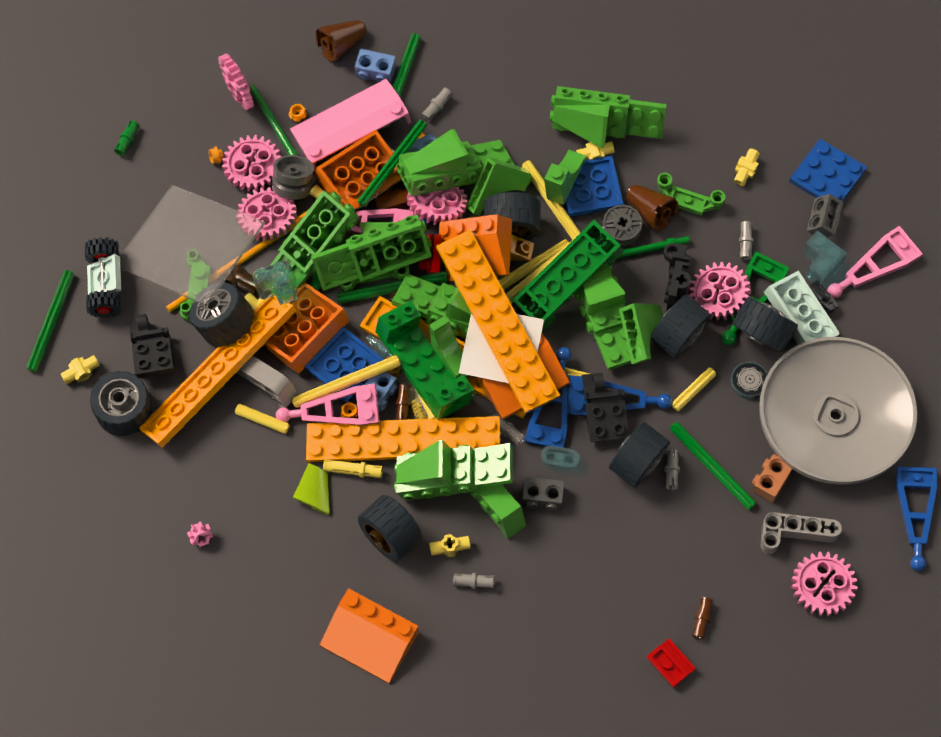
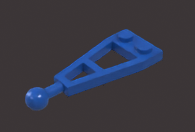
M561 347L556 355L561 367L565 371L566 362L571 359L572 353L569 348ZM568 385L562 388V397L560 396L551 401L552 403L562 404L561 429L536 424L543 406H540L534 410L529 421L525 443L563 450L567 434Z
M570 375L567 414L586 415L585 404L587 400H584L582 376ZM604 381L606 388L613 390L624 389L625 393L640 396L639 403L626 404V410L645 408V404H655L662 409H667L672 405V398L668 394H661L659 397L646 396L644 391Z
M897 466V493L909 545H914V557L911 559L910 565L913 570L922 571L926 567V560L922 557V545L925 546L928 539L937 491V468ZM904 488L930 489L926 513L909 512ZM911 520L924 521L921 537L914 536Z

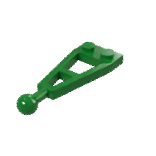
M755 252L747 266L745 275L748 276V282L753 272L776 283L786 277L790 268L763 254ZM765 294L761 297L760 300L751 295H748L749 297L762 303H766L769 300ZM734 312V317H731V321H734L738 312ZM732 324L731 328L722 334V342L725 345H733L736 342L738 328Z

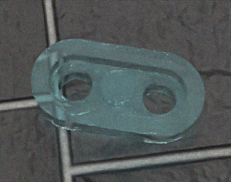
M547 446L541 452V461L548 467L573 470L579 465V454L573 449ZM552 455L554 459L549 460L547 457ZM570 458L573 462L568 463L566 460Z

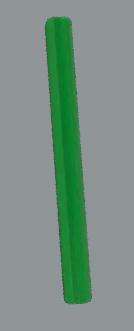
M416 33L411 35L393 85V89L399 97H401L421 41V36Z
M423 120L417 122L357 200L359 205L366 207L396 168L399 156L407 153L427 127L426 122Z
M65 270L27 364L28 371L37 372L74 278L72 271Z
M446 271L418 276V278L433 284L448 281ZM403 280L338 293V303L344 304L391 294L400 287Z
M675 422L670 426L671 432L747 510L755 506L756 501L679 422Z

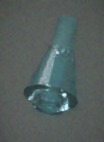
M372 335L366 337V341L374 346L383 359L392 356L381 340H377Z

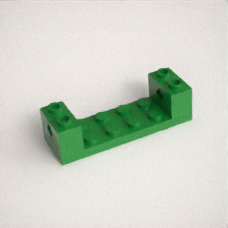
M593 220L513 299V302L526 316L543 319L542 332H544L556 320L554 313L606 262L611 265L624 253L621 245Z
M409 301L379 316L375 332L390 354L398 356L401 364L400 368L434 417L439 420L469 405L474 389L464 375L456 379L453 377L418 327L421 314L412 301Z

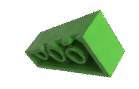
M502 484L480 487L478 491L469 492L474 499L478 500L483 510L488 513L507 539L526 527L521 506Z

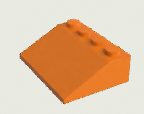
M374 130L318 166L314 176L325 191L338 193L342 197L341 201L344 204L348 203L357 209L361 206L357 203V200L387 163L393 152L378 131ZM397 166L373 197L401 180Z
M496 214L440 222L439 235H442L441 243L471 230L495 276L509 275L512 219ZM445 266L448 280L450 282H453V279L447 267Z
M306 282L286 300L295 307L296 312L263 345L297 374L350 321L341 306Z
M541 332L537 353L555 387L559 390L570 384L549 342ZM475 377L502 419L522 410L509 383Z
M348 588L332 617L320 646L390 684L418 636L419 627Z

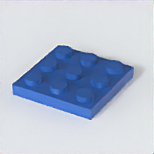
M819 139L791 176L789 182L815 198L831 194L844 201L866 171L867 166L824 140Z
M612 156L585 160L565 202L569 217L606 211L614 206L624 205Z
M343 326L305 365V369L320 382L326 384L384 359ZM366 379V380H364V381H362V382H359V383H357V384H354V385H352V386H349V387H347V388H344V389H342V390H340V391H343V390H346V389H349V388H352V387H355V386L365 385L366 382L368 381V379ZM356 394L341 399L348 403L356 396Z

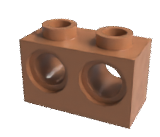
M775 454L770 459L766 458L761 467L764 469L761 475L757 474L752 481L754 485L752 492L771 503L775 501L793 470ZM778 467L781 472L776 473L771 468ZM762 483H769L771 488H764Z

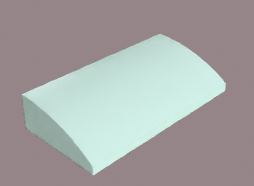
M799 271L770 285L764 291L773 307L782 311L788 319L798 324L792 335L798 345L817 338L837 337L840 334Z

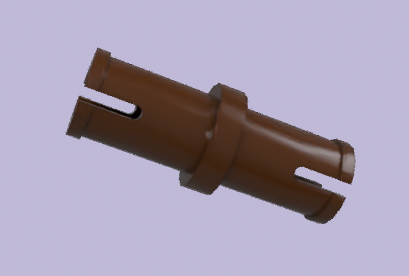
M399 384L398 400L395 404L397 407L396 420H408V410L411 407V402L409 401L411 386L406 384L404 389V384Z
M701 597L698 613L694 617L696 622L692 637L697 639L705 638L707 623L711 619L709 615L713 599Z

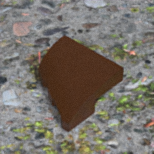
M391 186L373 199L377 210H404L410 208L407 205V188Z

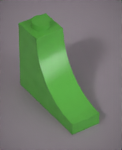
M568 150L559 165L551 164L544 178L548 200L562 205L565 204L586 160V155Z
M487 157L466 208L473 214L480 216L485 206V200L489 196L511 190L525 191L531 181L532 174L525 168Z
M633 303L620 308L619 312L631 364H639L650 360V338L654 328L663 317L661 305Z
M445 315L429 325L431 345L455 379L462 375L469 379L470 375L459 373L463 351L455 338L450 320Z

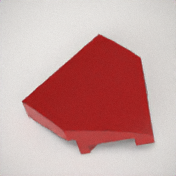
M429 234L428 236L432 247L429 249L432 257L419 261V269L439 273L440 254L436 246L441 244L442 235Z

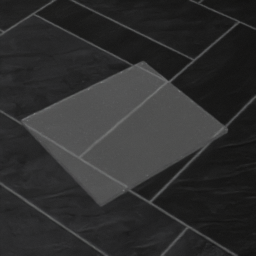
M171 185L120 255V269L198 303L207 305L210 298L216 294L265 225V221Z

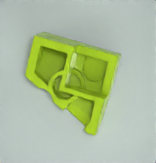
M308 463L293 499L329 516L328 473Z

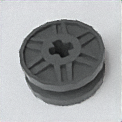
M617 205L609 209L604 215L602 228L621 247H627L639 239L642 219L638 211L633 207Z

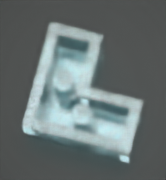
M816 231L805 243L803 254L814 261L808 268L806 278L812 282L818 280L820 284L824 285L841 267L847 255V252L819 231Z
M288 260L252 271L253 283L261 300L276 295L280 305L298 299L296 277Z

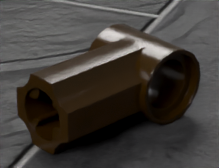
M236 264L233 265L224 279L225 283H230V285H234L237 289L240 288L255 296L260 294L264 284L263 280L249 274L244 268Z

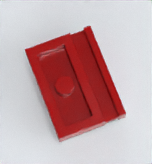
M670 638L646 657L672 688L676 687L696 669Z

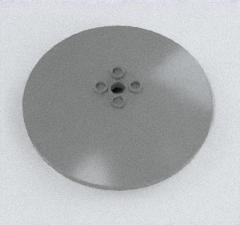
M824 337L797 345L782 355L773 365L761 390L759 414L761 426L769 445L790 468L819 482L845 485L861 483L878 477L901 459L915 432L917 405L913 389L906 375L884 352L859 340L844 337ZM838 412L841 418L838 420L833 419L830 414Z

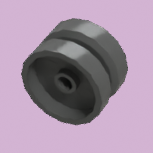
M286 155L276 159L273 164L272 190L278 196L291 200H298L309 196L313 188V163L307 158L298 155Z

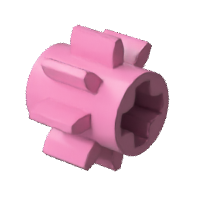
M200 521L198 524L191 525V531L187 532L191 544H197L200 548L210 544L209 540L213 537V534L210 531L209 524L204 526Z

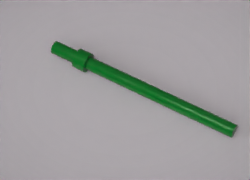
M251 85L250 92L288 152L287 155L300 156L298 151L292 147L256 86Z
M689 236L676 239L672 237L667 238L666 241L623 250L624 253L618 258L661 250L671 243L689 244L690 239Z

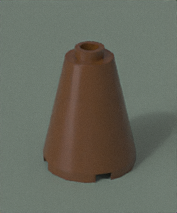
M359 20L332 24L318 28L315 31V39L318 47H322L324 50L322 55L327 60L334 61L366 35L367 29L365 24Z
M640 185L631 186L627 190V200L652 229L656 231L663 230L671 223L668 221L670 217H675L678 210V201L674 197Z

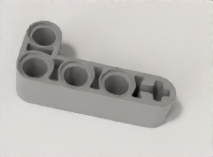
M254 356L237 371V374L268 392L280 407L287 408L292 403V398L298 395L293 384L286 376Z
M773 512L767 514L764 518L760 546L764 553L773 554L779 547L781 537L831 543L839 538L842 527L837 520ZM773 521L777 526L770 527L767 522ZM792 523L797 528L790 529L788 528L787 524ZM807 526H814L816 531H809ZM772 540L775 545L769 546L765 541Z

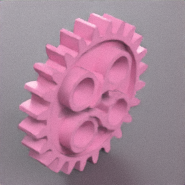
M228 54L218 57L220 68L223 71L222 76L235 100L241 104L244 110L254 107L252 96L249 93L250 87L236 62Z
M247 135V140L245 141L240 137V143L233 141L234 147L228 146L229 152H224L226 158H222L224 164L222 165L223 171H225L224 174L225 177H228L229 183L233 182L234 187L240 185L241 190L247 187L248 192H250L252 187L256 191H258L259 186L265 189L264 184L266 183L271 186L270 180L273 177V164L276 159L281 157L279 156L280 150L276 148V144L271 145L270 139L265 142L263 136L258 140L257 135L253 139H250L249 135Z
M460 186L416 196H410L408 192L407 205L410 206V211H415L414 216L420 215V220L426 218L427 223L433 221L434 225L437 222L458 220V217L462 218L468 201L466 200L467 195L464 194V189L459 190Z
M268 187L267 191L261 188L259 193L253 190L254 195L247 194L248 199L242 198L243 204H238L239 210H236L240 229H243L244 234L248 233L249 238L255 235L257 241L260 237H263V241H266L267 237H270L271 241H273L274 236L280 238V233L286 235V229L292 230L291 224L296 223L297 209L294 200L278 196L274 191H271L270 187Z
M714 262L713 268L706 265V271L700 269L701 275H694L696 281H691L692 287H690L691 294L689 296L711 314L710 320L713 316H716L717 321H719L720 316L727 320L728 314L734 317V312L740 311V307L743 306L744 301L751 294L748 276L744 275L743 270L738 271L737 265L732 268L731 263H728L726 267L723 262L720 263V266H717ZM707 295H711L708 299L704 298ZM724 300H730L728 303H722Z
M819 552L818 557H815L812 553L810 560L804 557L803 563H798L797 567L799 569H795L793 572L796 576H793L791 579L792 582H795L791 589L797 590L793 596H800L798 604L804 602V610L811 607V614L818 610L819 616L822 615L823 611L826 612L827 616H830L831 611L837 615L839 612L838 608L844 611L846 609L845 604L850 606V599L855 597L853 592L857 590V586L853 585L857 582V579L851 578L855 571H848L851 565L847 564L844 566V558L838 561L837 554L830 558L829 552H827L825 557ZM823 567L827 573L821 574L817 568ZM832 571H835V574L829 579L828 584L821 589L817 597H813V594L819 589L821 583H824L825 580L828 578L829 574ZM839 579L843 585L837 586L833 580ZM812 582L815 588L810 589L805 583ZM827 594L831 597V600L825 601L821 595Z

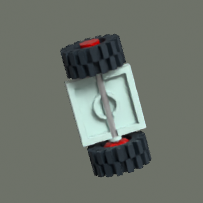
M99 237V239L92 238V240H88L85 243V260L88 263H92L87 266V313L90 316L94 315V317L100 316V318H104V316L107 318L110 316L114 317L121 312V296L119 293H116L121 291L119 243L112 238L109 240L108 237H105V239H102V237Z

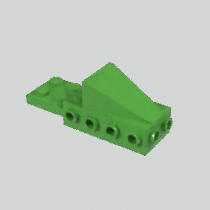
M557 86L556 95H552L551 106H554V111H550L549 121L553 122L552 129L571 131L600 148H604L606 136L625 138V134L662 139L667 104L630 100V95Z
M451 129L421 150L401 154L397 163V171L410 196H416L477 183L487 157L513 165L514 163L501 140L470 146L468 141L461 142L455 129Z
M323 191L317 197V200L278 249L280 253L260 279L263 280L264 285L282 299L287 300L310 275L317 273L311 256L340 246L347 231L355 226L356 220L359 217L354 212L356 209L348 203L344 204L341 201L342 197L338 193Z
M418 215L407 216L398 222L359 223L363 234L353 235L346 239V244L311 256L324 291L358 278L361 282L432 257L429 249L432 247L429 236H425L424 232L427 231L424 220L420 221Z
M606 262L573 296L580 304L579 310L582 317L586 319L588 333L592 334L594 341L596 340L609 371L630 364L631 359L619 312L620 308L625 307V292L619 286L617 277H613L611 273L612 265Z
M407 273L392 300V305L399 307L412 301L421 317L426 318V324L429 325L446 315L450 320L454 335L466 339L471 312L458 288L445 283L438 286Z
M439 440L416 454L405 453L403 456H397V464H395V492L405 501L468 493L478 491L480 487L513 483V446L507 443L480 448H472L469 445L451 448L444 440Z

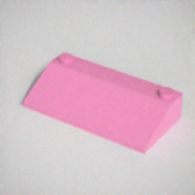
M385 79L290 128L305 157L313 163L315 172V164L319 160L402 117L406 119L408 124L411 123V119L402 100L388 80Z

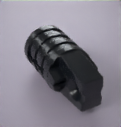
M818 280L809 285L826 313L830 314L837 309L838 304Z

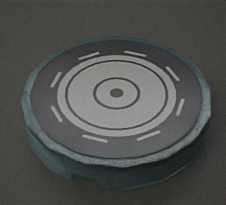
M747 361L740 363L731 373L730 384L738 396L744 399H755L761 395V390L768 373L762 365L756 362Z

